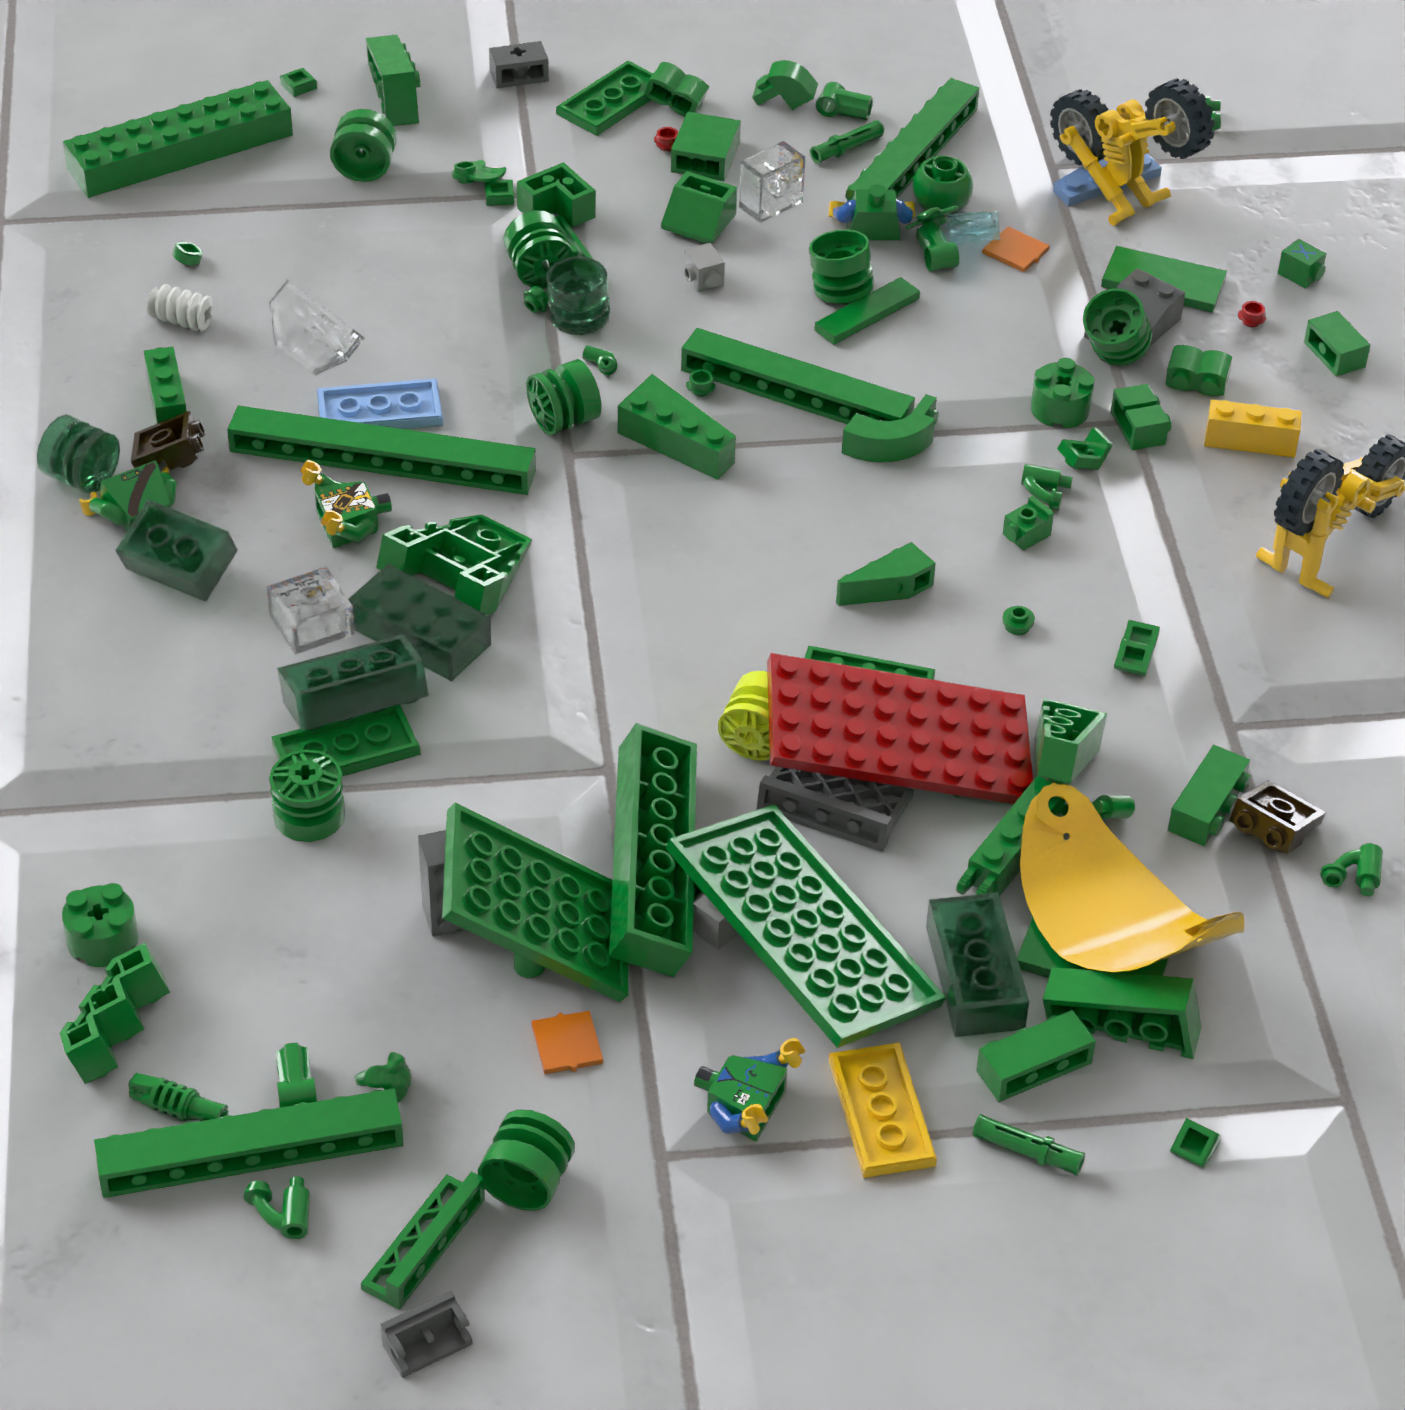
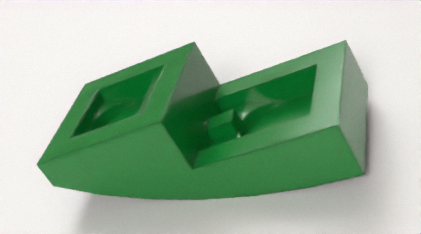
M1128 620L1125 634L1117 653L1114 669L1146 676L1158 640L1160 627Z

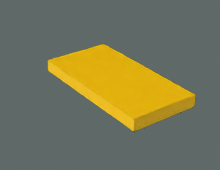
M900 1042L829 1053V1065L863 1178L936 1167L937 1158Z

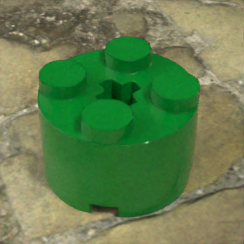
M1061 358L1058 362L1049 363L1037 369L1034 374L1031 398L1033 416L1041 423L1052 427L1053 423L1063 424L1062 428H1072L1084 423L1091 409L1094 377L1086 369L1076 365L1075 361L1071 358Z
M116 883L96 885L82 890L71 891L67 895L66 903L62 910V921L67 948L73 958L77 960L78 957L92 967H107L113 958L129 951L133 946L134 948L136 947L139 936L134 905L129 895L123 891L122 886Z

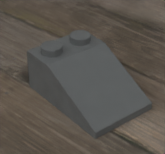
M1137 268L1117 286L1118 289H1126L1134 293L1142 302L1153 333L1151 345L1181 320L1185 292L1174 287L1172 284L1166 283ZM1084 332V337L1089 339L1086 332Z

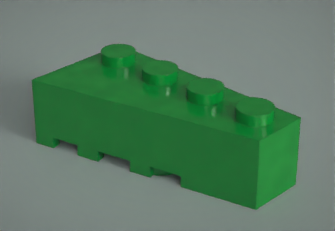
M397 34L366 38L368 65L376 86L378 98L380 97L382 102L381 109L383 114L385 113V117L391 121L393 126L419 123L416 88L420 87L419 72L415 69L414 61H411L410 52H407L406 44L401 43Z
M1051 968L1042 999L1046 1019L1053 1015H1062L1073 1010L1092 1035L1096 1030L1106 1032L1116 1041L1127 1043L1128 1038L1148 1042L1149 1049L1163 1052L1164 1047L1181 1050V1057L1194 1060L1202 1027L1194 978L1074 968Z

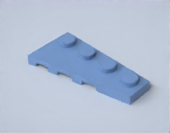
M1145 154L1144 168L1141 175L1143 179L1147 181L1161 176L1162 167L1151 156ZM1103 159L1099 161V164L1103 168L1108 164V161ZM1083 166L1054 182L1053 192L1067 206L1104 195ZM1124 184V185L1119 186V187H1120L1121 189H1123V188H1126V187H1128V186H1127L1126 184Z

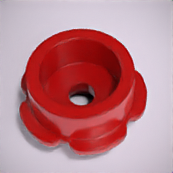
M662 127L657 130L654 143L662 151L669 152L678 135V131L673 127Z
M1257 301L1245 302L1242 305V309L1238 312V318L1248 327H1257L1266 321L1265 307Z

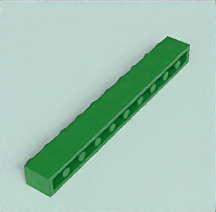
M239 405L227 428L230 452L302 463L311 460L323 466L528 495L536 473V448Z

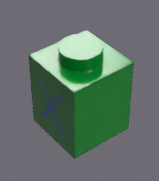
M1298 238L1282 250L1277 274L1306 289L1313 282L1319 281L1323 277L1326 266H1324L1326 253Z

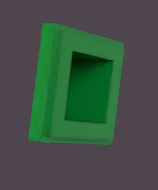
M1186 1118L1170 1152L1204 1168L1218 1147L1222 1137L1219 1133Z

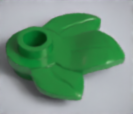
M484 160L462 161L454 164L452 178L462 184L474 181L491 182L503 177L506 173V167H486Z
M951 206L943 210L939 207L928 209L918 214L916 217L917 221L906 225L905 228L906 230L923 225L927 221H934L939 226L948 223L946 216L957 211L958 206Z

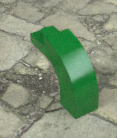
M925 394L910 415L895 421L875 420L856 413L843 430L841 453L870 462L900 461L921 453L933 442L934 426L939 416V412L936 410L937 397Z

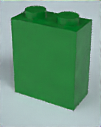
M687 112L671 148V172L685 174L688 171L707 178L725 181L740 144L741 120Z

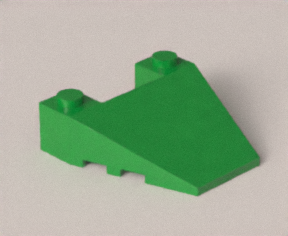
M482 514L450 519L449 525L437 526L435 521L426 522L425 528L415 530L412 529L411 525H406L382 535L376 568L387 573L390 578L400 581L417 573H422L454 589L455 595L452 607L463 612L468 618L479 620L497 611L531 546L532 539Z

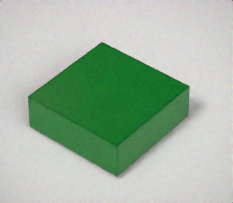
M304 68L280 76V84L293 97L317 89V80Z
M513 180L485 182L486 206L514 205Z

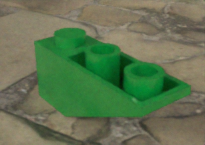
M910 542L837 580L836 604L843 606L910 599L934 586L936 562L914 543Z

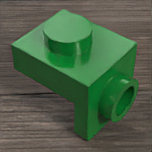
M1092 428L1085 441L1062 439L1057 450L1064 456L1065 462L1074 469L1088 468L1099 470L1113 444L1098 428Z

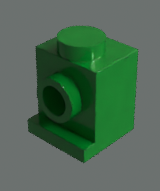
M1031 496L1028 498V503L1005 515L1003 535L1024 551L1051 536L1054 512L1037 498Z

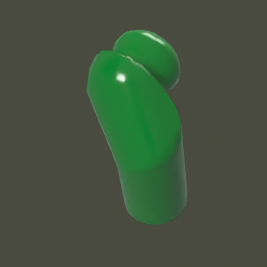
M588 345L584 348L582 358L596 363L602 374L612 375L616 372L618 363L612 352Z

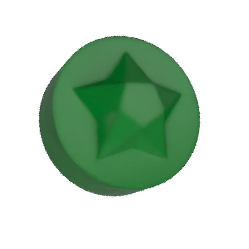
M189 242L176 243L172 253L174 259L183 265H199L203 255V251L198 246Z

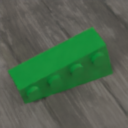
M651 374L618 405V434L717 480L735 464L736 435L654 374Z
M1043 698L1036 730L1037 775L1046 777V781L1051 784H1071L1100 751L1107 713Z

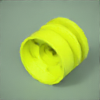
M752 671L740 678L730 696V701L725 706L724 712L718 720V732L722 741L735 753L752 760H770L768 677L766 671Z

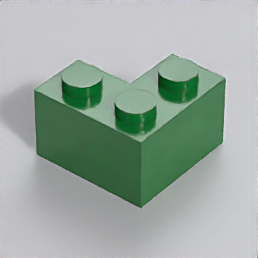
M563 162L517 181V209L522 213L531 211H546L552 215L557 213L562 215L571 227H575L596 218V190Z

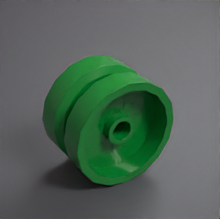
M370 109L349 111L340 118L336 127L334 139L330 147V160L335 169L344 177L360 182L377 180L387 172L390 166L392 153L397 142L396 130L391 121L376 111Z

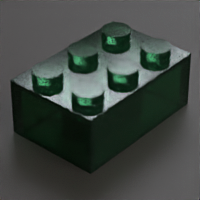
M147 500L115 551L126 570L206 602L238 549L228 531Z

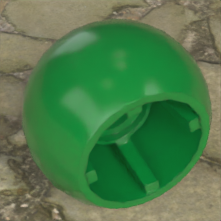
M950 156L931 157L917 169L913 179V193L917 203L925 211L934 207H939L943 210L957 205L958 210L948 214L952 215L961 211L971 199L973 177L969 168L957 158Z

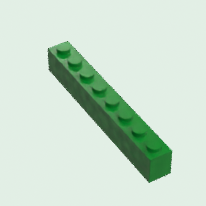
M950 78L943 86H940L936 94L925 102L924 107L913 115L906 127L900 129L899 134L894 140L888 142L882 153L875 156L870 166L862 170L858 179L854 183L849 184L845 198L852 200L856 190L869 189L871 185L878 183L882 184L886 190L896 191L898 199L913 182L914 175L919 166L927 159L935 157L977 111L980 87L954 78Z
M700 328L694 330L681 348V371L691 374L695 370H707L712 373L714 382L847 425L856 413L875 420L895 421L907 417L914 410L915 397Z
M395 1088L373 1090L364 1094L346 1097L338 1096L317 1102H303L293 1106L262 1109L252 1113L234 1116L226 1115L217 1119L186 1122L176 1126L150 1128L140 1132L123 1135L114 1134L105 1138L94 1139L103 1198L404 1146L402 1121Z

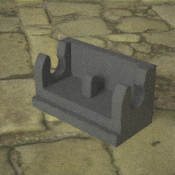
M452 1291L381 1323L382 1345L402 1378L472 1345L473 1342L466 1328L470 1326L469 1321Z

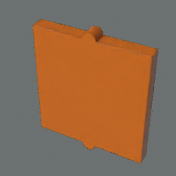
M1008 226L998 236H993L992 241L982 249V253L1024 273L1031 265L1039 262L1040 257L1049 250L1050 245Z
M590 1010L566 1015L558 1013L555 1017L531 1021L544 1074L566 1070L576 1072L577 1068L603 1064V1057Z

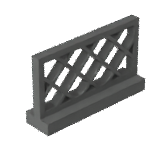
M777 766L770 776L765 775L760 781L756 809L775 804L788 820L883 851L887 846L889 834L911 801L914 789L840 776L824 780L821 773ZM812 777L815 782L802 784L799 779ZM861 784L868 788L855 790L852 785ZM843 787L846 792L833 794L830 789ZM891 794L900 797V799L887 801L884 796ZM875 798L878 803L865 805L862 800Z

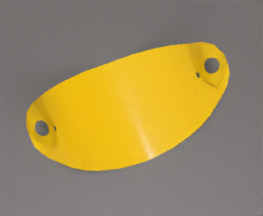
M1052 783L1049 786L1043 787L1041 792L1032 799L1023 824L1020 856L1021 883L1027 905L1038 929L1054 951L1063 959L1086 969L1106 972L1131 971L1244 932V914L1242 912H1233L1207 920L1190 910L1111 832L1089 798L1073 786ZM1052 797H1061L1067 802L1069 810L1065 816L1057 817L1050 811L1048 802ZM1065 833L1070 835L1068 840L1063 839Z

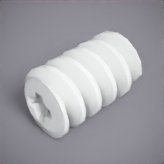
M163 284L160 289L155 287L151 290L147 299L146 309L148 316L151 318H158L164 322L169 321L171 324H179L182 327H190L192 330L203 332L208 328L211 321L213 299L208 295L202 299V295L197 292L192 296L190 290L182 292L176 286L171 290L170 285Z

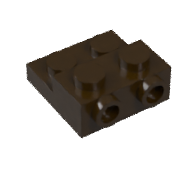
M187 411L135 432L130 461L133 467L137 468L155 460L158 465L165 461L169 470L177 467L185 468L193 464L198 459V453L204 451L201 438L205 437L206 433L199 419L195 420L191 412Z
M1267 780L1237 799L1229 821L1235 824L1239 831L1263 840L1267 847L1277 852L1288 854L1302 845L1306 833L1322 823L1326 812Z

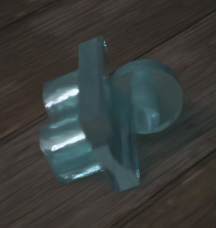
M998 210L947 215L949 242L962 244L1000 239Z

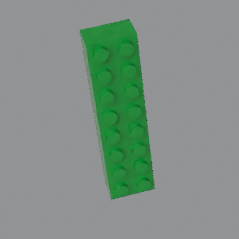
M268 80L258 81L249 86L231 89L219 95L208 96L199 101L181 104L172 109L154 112L142 118L131 119L122 124L104 127L98 131L77 135L74 138L63 141L66 167L87 198H91L293 136L291 108Z
M635 723L618 748L609 957L674 977L692 954L694 881L666 850L669 839L695 831L697 744Z

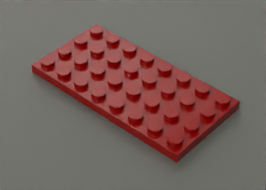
M770 653L767 660L771 766L1015 804L1033 782L1025 695Z

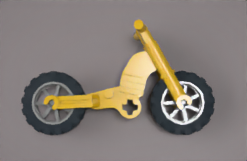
M1175 78L1154 88L1148 94L1150 98L1145 102L1147 107L1145 113L1142 105L1134 99L1120 104L1116 111L1108 110L1107 106L1100 102V98L1097 95L1093 96L1091 91H1082V89L1068 93L1054 102V108L1050 112V116H1052L1050 125L1054 129L1053 137L1058 141L1059 149L1066 153V157L1070 161L1074 160L1075 164L1079 166L1083 164L1084 169L1089 172L1107 200L1111 201L1117 209L1116 212L1108 217V221L1112 226L1135 214L1133 207L1119 186L1126 184L1141 205L1146 208L1171 196V192L1167 187L1151 192L1141 176L1144 168V156L1149 153V149H1147L1148 142H1146L1147 137L1154 136V141L1161 145V149L1165 153L1169 152L1170 156L1174 158L1180 156V159L1190 157L1211 144L1210 139L1214 137L1212 127L1215 126V121L1211 117L1212 109L1205 102L1207 100L1203 93L1200 94L1198 92L1199 88L1194 84L1190 85L1188 80ZM1105 159V161H1108V164L1102 168L1099 161Z
M1387 434L1385 438L1381 437L1377 444H1374L1369 449L1368 455L1345 464L1321 449H1314L1313 452L1307 453L1305 459H1301L1297 463V468L1288 474V479L1283 478L1280 483V492L1282 493L1277 498L1275 504L1277 508L1274 510V516L1276 517L1274 520L1277 526L1272 549L1275 551L1272 553L1261 547L1256 553V558L1283 573L1288 565L1290 550L1303 556L1299 583L1329 598L1334 591V587L1317 578L1325 542L1334 529H1344L1342 524L1347 523L1346 517H1350L1352 514L1349 512L1350 510L1355 509L1369 518H1375L1376 515L1383 513L1384 508H1388L1391 505L1394 497H1400L1404 493L1405 442L1393 435Z

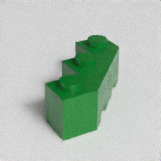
M146 943L111 960L105 969L107 977L101 985H93L78 1006L81 1011L74 1022H67L59 1033L65 1053L84 1084L102 1078L110 1071L118 1068L112 1046L121 1041L129 1040L137 1033L145 1030L138 1009L147 1004L155 1003L161 997L170 993L164 974Z

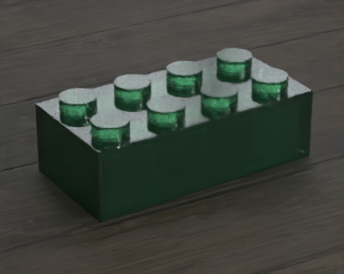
M390 564L381 569L347 600L349 627L451 682L491 645L490 616Z
M404 634L277 668L283 703L301 731L317 730L325 724L336 721H349L358 715L369 712H382L387 707L398 704H411L420 698L429 696L424 662Z
M999 893L929 899L926 929L943 994L946 996L945 1002L954 1036L1007 1032L1026 1028L1030 1002Z

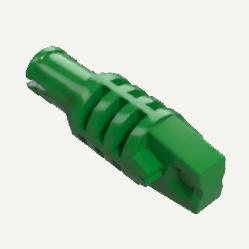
M135 1073L129 1080L130 1098L141 1102V1104L152 1110H159L160 1113L168 1114L171 1117H177L183 1121L191 1120L192 1118L205 1121L228 1115L227 1105L205 1099L200 1096L196 1089L188 1088L183 1084L178 1085L177 1082L169 1081L163 1077L157 1078L140 1073Z

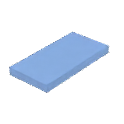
M437 379L317 389L319 415L323 418L400 429L443 425Z

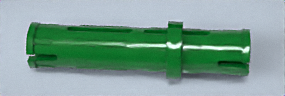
M874 120L843 135H833L828 138V141L811 147L810 156L816 164L834 156L841 157L845 154V151L882 137L884 127L879 120Z
M982 1114L978 1116L973 1127L972 1137L980 1138L1037 1160V1164L1045 1167L1049 1164L1076 1176L1079 1175L1082 1169L1085 1153L1055 1143V1139L1046 1136L1044 1139Z

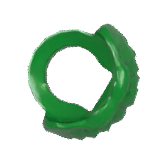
M391 1052L386 1065L370 1066L367 1070L356 1074L354 1077L356 1084L359 1086L384 1088V1090L395 1088L397 1102H400L408 1092L412 1075L406 1064L405 1057L397 1052Z

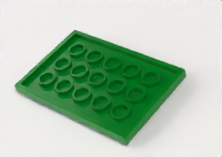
M456 802L449 807L446 819L442 919L615 1001L621 1002L628 996V963L609 957L612 879Z

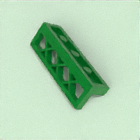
M471 1171L464 1181L461 1182L446 1174L363 1279L361 1290L401 1310L484 1202V1177ZM449 1189L454 1191V1194L443 1206L442 1197ZM433 1219L425 1231L421 1233V1224L425 1220ZM412 1246L400 1261L399 1252L405 1247ZM390 1274L385 1281L386 1288L376 1284L382 1275Z

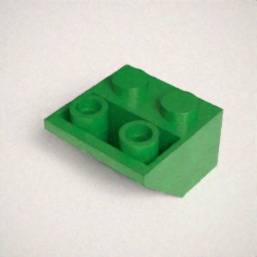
M686 171L674 185L661 223V229L702 243L713 244L736 215L737 187Z

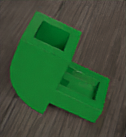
M789 60L776 61L772 63L769 74L762 76L756 82L752 98L757 105H760L780 94L791 110H794L814 99L818 83L810 72L799 63Z

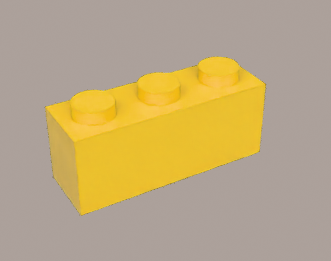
M1211 399L1204 446L1295 458L1301 431L1302 411Z

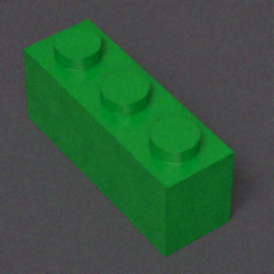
M174 346L143 350L156 424L187 412Z
M1213 744L1172 806L1167 831L1204 847L1212 835L1217 837L1224 824L1225 814H1232L1238 799L1237 795L1239 792L1245 793L1249 787L1252 775L1248 774L1250 759Z
M1071 1010L1062 1015H1053L1045 1022L1030 1028H1022L1013 1035L999 1041L993 1040L988 1042L982 1048H979L976 1072L997 1101L1001 1102L1092 1064L1096 1040L1075 1012Z

